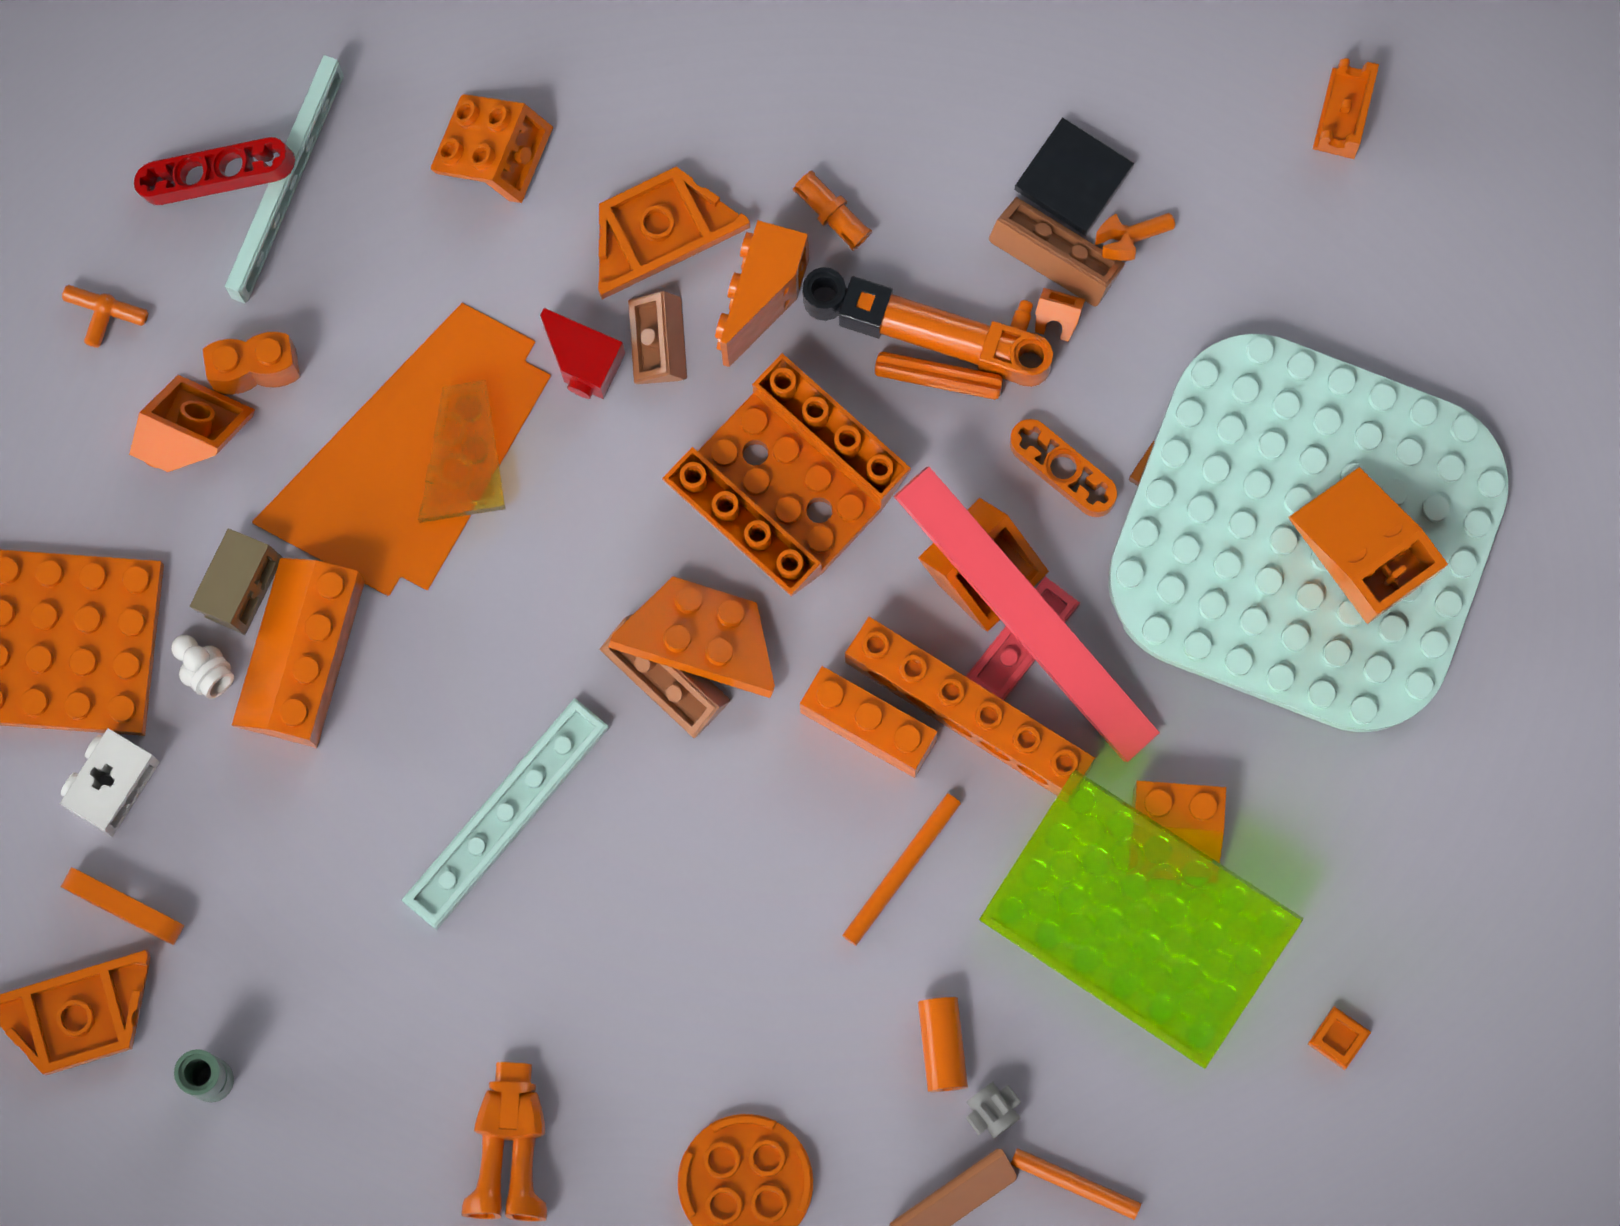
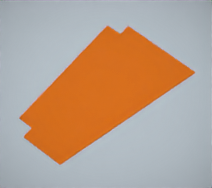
M461 303L261 511L252 523L323 562L359 571L366 585L387 596H390L401 577L428 590L551 377L550 374L525 361L535 341Z

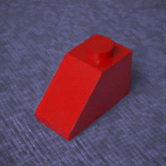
M543 308L540 314L543 327L563 380L568 384L567 389L586 399H590L592 395L604 399L625 355L623 342Z

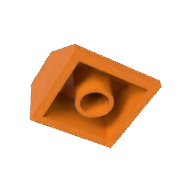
M981 498L967 509L1033 587L1049 572L1007 514ZM934 543L918 557L936 583L981 628L988 632L1000 620Z
M1137 780L1133 788L1128 876L1217 883L1224 835L1227 787Z

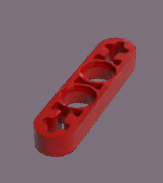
M267 137L149 162L137 171L134 178V188L148 203L164 205L282 180L293 170L295 156L291 149L280 139ZM277 152L279 154V157L273 158L274 153ZM236 158H241L242 167L240 171L233 176H225V169L228 163ZM273 160L271 166H268V165L265 163V162H269V161ZM197 166H202L203 175L201 179L192 185H187L186 177L189 171ZM161 177L163 181L157 182V178ZM155 185V189L151 190L150 186Z

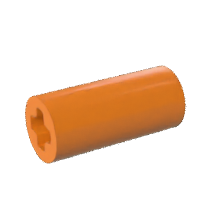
M942 997L919 1001L918 1009L928 1092H945L968 1088L958 997Z

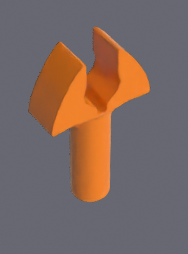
M1170 213L1128 226L1122 224L1117 214H1114L1098 229L1095 245L1110 239L1118 240V242L1103 246L1102 257L1118 261L1135 260L1136 247L1134 244L1173 230L1175 228V219Z

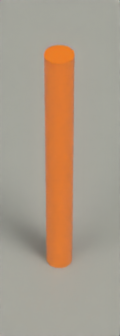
M948 793L945 795L845 930L842 936L847 941L857 946L961 805L959 800Z

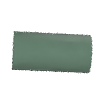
M195 1049L184 1053L178 1059L174 1068V1078L178 1087L185 1093L204 1102L212 1103L224 1099L230 1093L234 1084V1075L230 1066L225 1061L204 1050ZM210 1066V1079L206 1084L199 1086V1073L202 1069Z

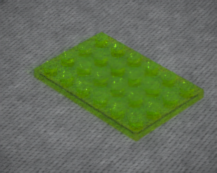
M1077 770L1069 777L979 918L981 922L1204 1069L1304 919Z

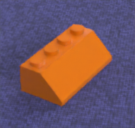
M280 558L233 718V727L315 748L318 747L365 584V580L359 571L318 560Z

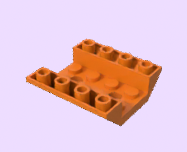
M781 353L752 384L753 394L698 451L691 447L662 480L792 597L822 575L875 519L909 474L911 468ZM758 444L766 448L768 457L765 462L760 465H751L744 460L743 453L750 445ZM814 502H825L831 507L832 515L827 521L816 523L809 519L807 509Z

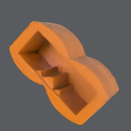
M265 332L251 337L246 342L238 339H223L215 341L202 349L206 378L214 391L220 394H240L251 390L257 385L271 388L282 387L300 378L296 348L290 336L286 333Z

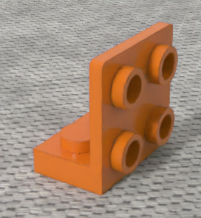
M463 94L460 96L432 162L431 170L439 175L485 182L508 201L522 203L553 126L525 103Z

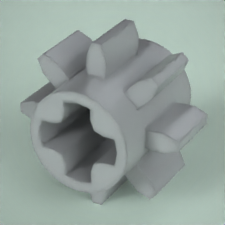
M992 1082L966 1102L973 1111L966 1119L978 1135L988 1130L991 1136L996 1138L1020 1119L1014 1108L1020 1105L1021 1101L1009 1085L1000 1091Z

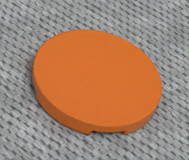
M737 1114L716 1120L693 1139L680 1163L678 1194L682 1208L693 1226H798L805 1217L812 1199L813 1172L803 1145L786 1127L764 1116Z

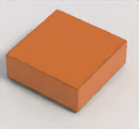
M1334 1006L1314 1033L1308 1045L1345 1070L1371 1034V1031Z

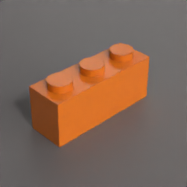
M821 666L800 702L801 714L914 778L937 741L938 731L824 666Z

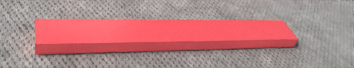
M929 466L925 467L894 495V498L1124 762H1129L1160 733Z

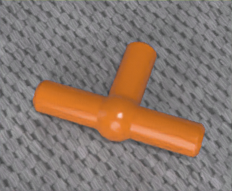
M71 285L65 286L62 293L63 301L94 311L84 339L86 345L94 348L100 347L110 316L140 326L145 325L148 318V311L146 309L118 301L110 294H96Z

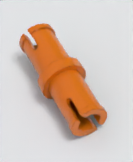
M812 170L806 173L792 189L819 215L817 220L823 226L828 224L850 246L852 251L865 242L872 233V230L867 228L846 207L847 200L842 195L837 197Z

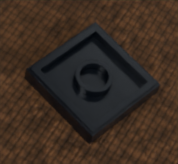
M1062 117L1015 184L1014 190L1086 236L1133 169L1134 163Z

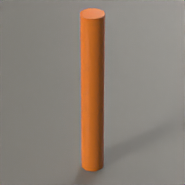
M1018 1148L1010 1163L1014 1167L1135 1220L1142 1204Z

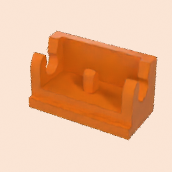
M1344 58L1339 61L1337 68H1332L1313 149L1354 159L1360 146L1379 64L1367 62L1363 65L1362 69H1357L1349 66L1350 60Z

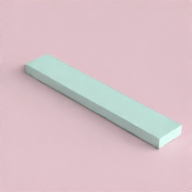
M323 55L286 142V145L295 156L294 168L286 178L271 182L266 188L225 284L231 299L246 303L250 298L344 75L337 59Z
M574 698L401 901L437 930L607 732L609 726Z

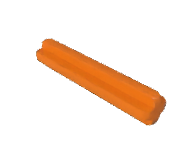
M883 351L879 352L875 363V374L879 377L994 400L999 398L1003 383L1002 376L998 374Z

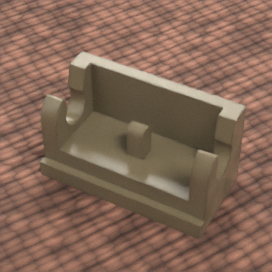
M228 528L189 607L204 614L205 618L246 635L277 571L279 560L283 557L270 545Z

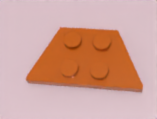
M677 166L599 203V295L603 300L751 228L750 221L744 214H738L721 202L720 197L709 189L696 184L691 176Z
M672 576L612 634L608 648L767 698H771L775 684L757 602Z
M143 950L0 994V1027L14 1044L20 1047L28 1056V1059L46 1076L133 1049L151 959L150 954L147 950Z

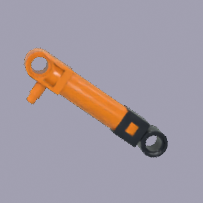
M821 267L814 269L803 282L805 310L817 320L827 321L839 316L840 327L878 339L883 334L978 365V371L998 374L1002 376V379L1022 386L1032 387L1040 385L1050 374L1053 358L1050 343L1038 334L1027 332L1033 304L1030 301H1020L1010 326L993 320L991 325H987L893 295V288L855 276L851 277L848 288H846L844 278L832 268ZM820 287H829L836 292V295L830 301L823 302L817 300L813 293ZM1024 353H1035L1041 358L1042 363L1038 367L1027 368L1020 363L1019 357Z

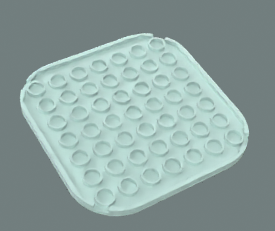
M1245 334L1221 340L1202 351L1193 359L1183 372L1173 391L1110 561L1108 584L1112 605L1114 604L1117 615L1123 624V629L1128 636L1145 652L1165 663L1341 730L1352 732L1385 730L1410 719L1421 711L1436 695L1447 674L1506 507L1508 474L1503 454L1495 438L1482 422L1470 412L1451 402L1280 337L1266 334ZM1359 467L1422 528L1448 563L1438 575L1369 624L1364 621L1288 518Z

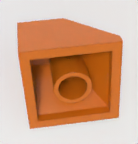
M177 375L139 412L129 455L144 461L151 467L160 468L166 472L216 456L253 417L255 409L181 375Z

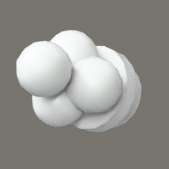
M180 635L174 639L171 649L174 657L183 661L179 669V678L183 684L191 687L197 694L205 695L208 699L220 696L230 687L234 680V674L230 671L231 666L223 658L220 649L211 645L198 646L197 641L189 635Z

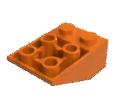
M757 220L754 233L746 232L740 251V257L743 258L741 274L733 273L727 295L728 298H731L729 304L730 311L729 314L721 313L715 333V338L718 339L717 350H720L722 353L724 366L730 367L797 300L809 262L808 234Z
M1360 467L1288 517L1367 624L1438 575L1448 565L1422 528Z

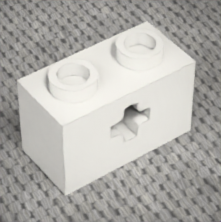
M107 728L103 736L97 735L89 744L85 753L87 761L79 774L74 772L66 780L61 790V795L64 797L59 804L113 837L160 761L149 752ZM102 774L111 776L115 780L111 787L102 785L98 781Z

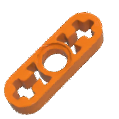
M1025 419L1014 426L1010 437V448L1015 457L1086 515L1101 517L1113 509L1117 498V489L1114 482L1042 422L1035 419ZM1036 432L1039 435L1037 444L1046 452L1050 444L1056 447L1048 453L1044 464L1037 462L1041 458L1042 453L1034 446H1029L1026 450L1021 447V433L1029 436ZM1067 457L1074 462L1076 472L1068 479H1059L1053 475L1050 468L1051 463L1056 458ZM1084 471L1089 474L1085 479L1087 486L1095 491L1100 486L1105 488L1104 499L1107 501L1105 504L1100 501H1096L1093 505L1088 502L1090 493L1081 485H1079L1077 492L1070 489L1079 482Z
M70 868L60 886L81 899L171 945L176 943L184 928V925L75 868Z

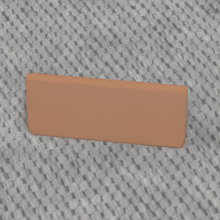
M1015 197L997 219L989 236V241L1079 298L1085 299L1087 303L1095 307L1102 301L1125 265L1122 261L1103 258V250L1018 197Z
M633 614L625 617L616 627V629L612 632V634L615 631H617ZM612 634L599 649L693 738H696L730 702V699L707 678L608 648Z
M997 1148L889 1223V1226H951L1015 1182L1017 1175L1003 1150Z

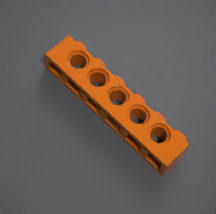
M870 616L845 652L846 664L1067 803L1071 801L1093 766L1095 757Z

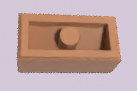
M662 291L628 300L634 383L649 384L687 379L681 298Z

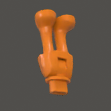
M496 1063L495 1081L489 1082L490 1090L486 1091L476 1117L474 1132L482 1135L481 1166L476 1189L464 1198L461 1211L463 1217L474 1219H500L502 1217L501 1174L504 1141H513L505 1216L518 1221L538 1222L547 1220L546 1202L539 1198L533 1189L536 1138L545 1135V1121L539 1095L535 1092L536 1084L531 1083L532 1064Z

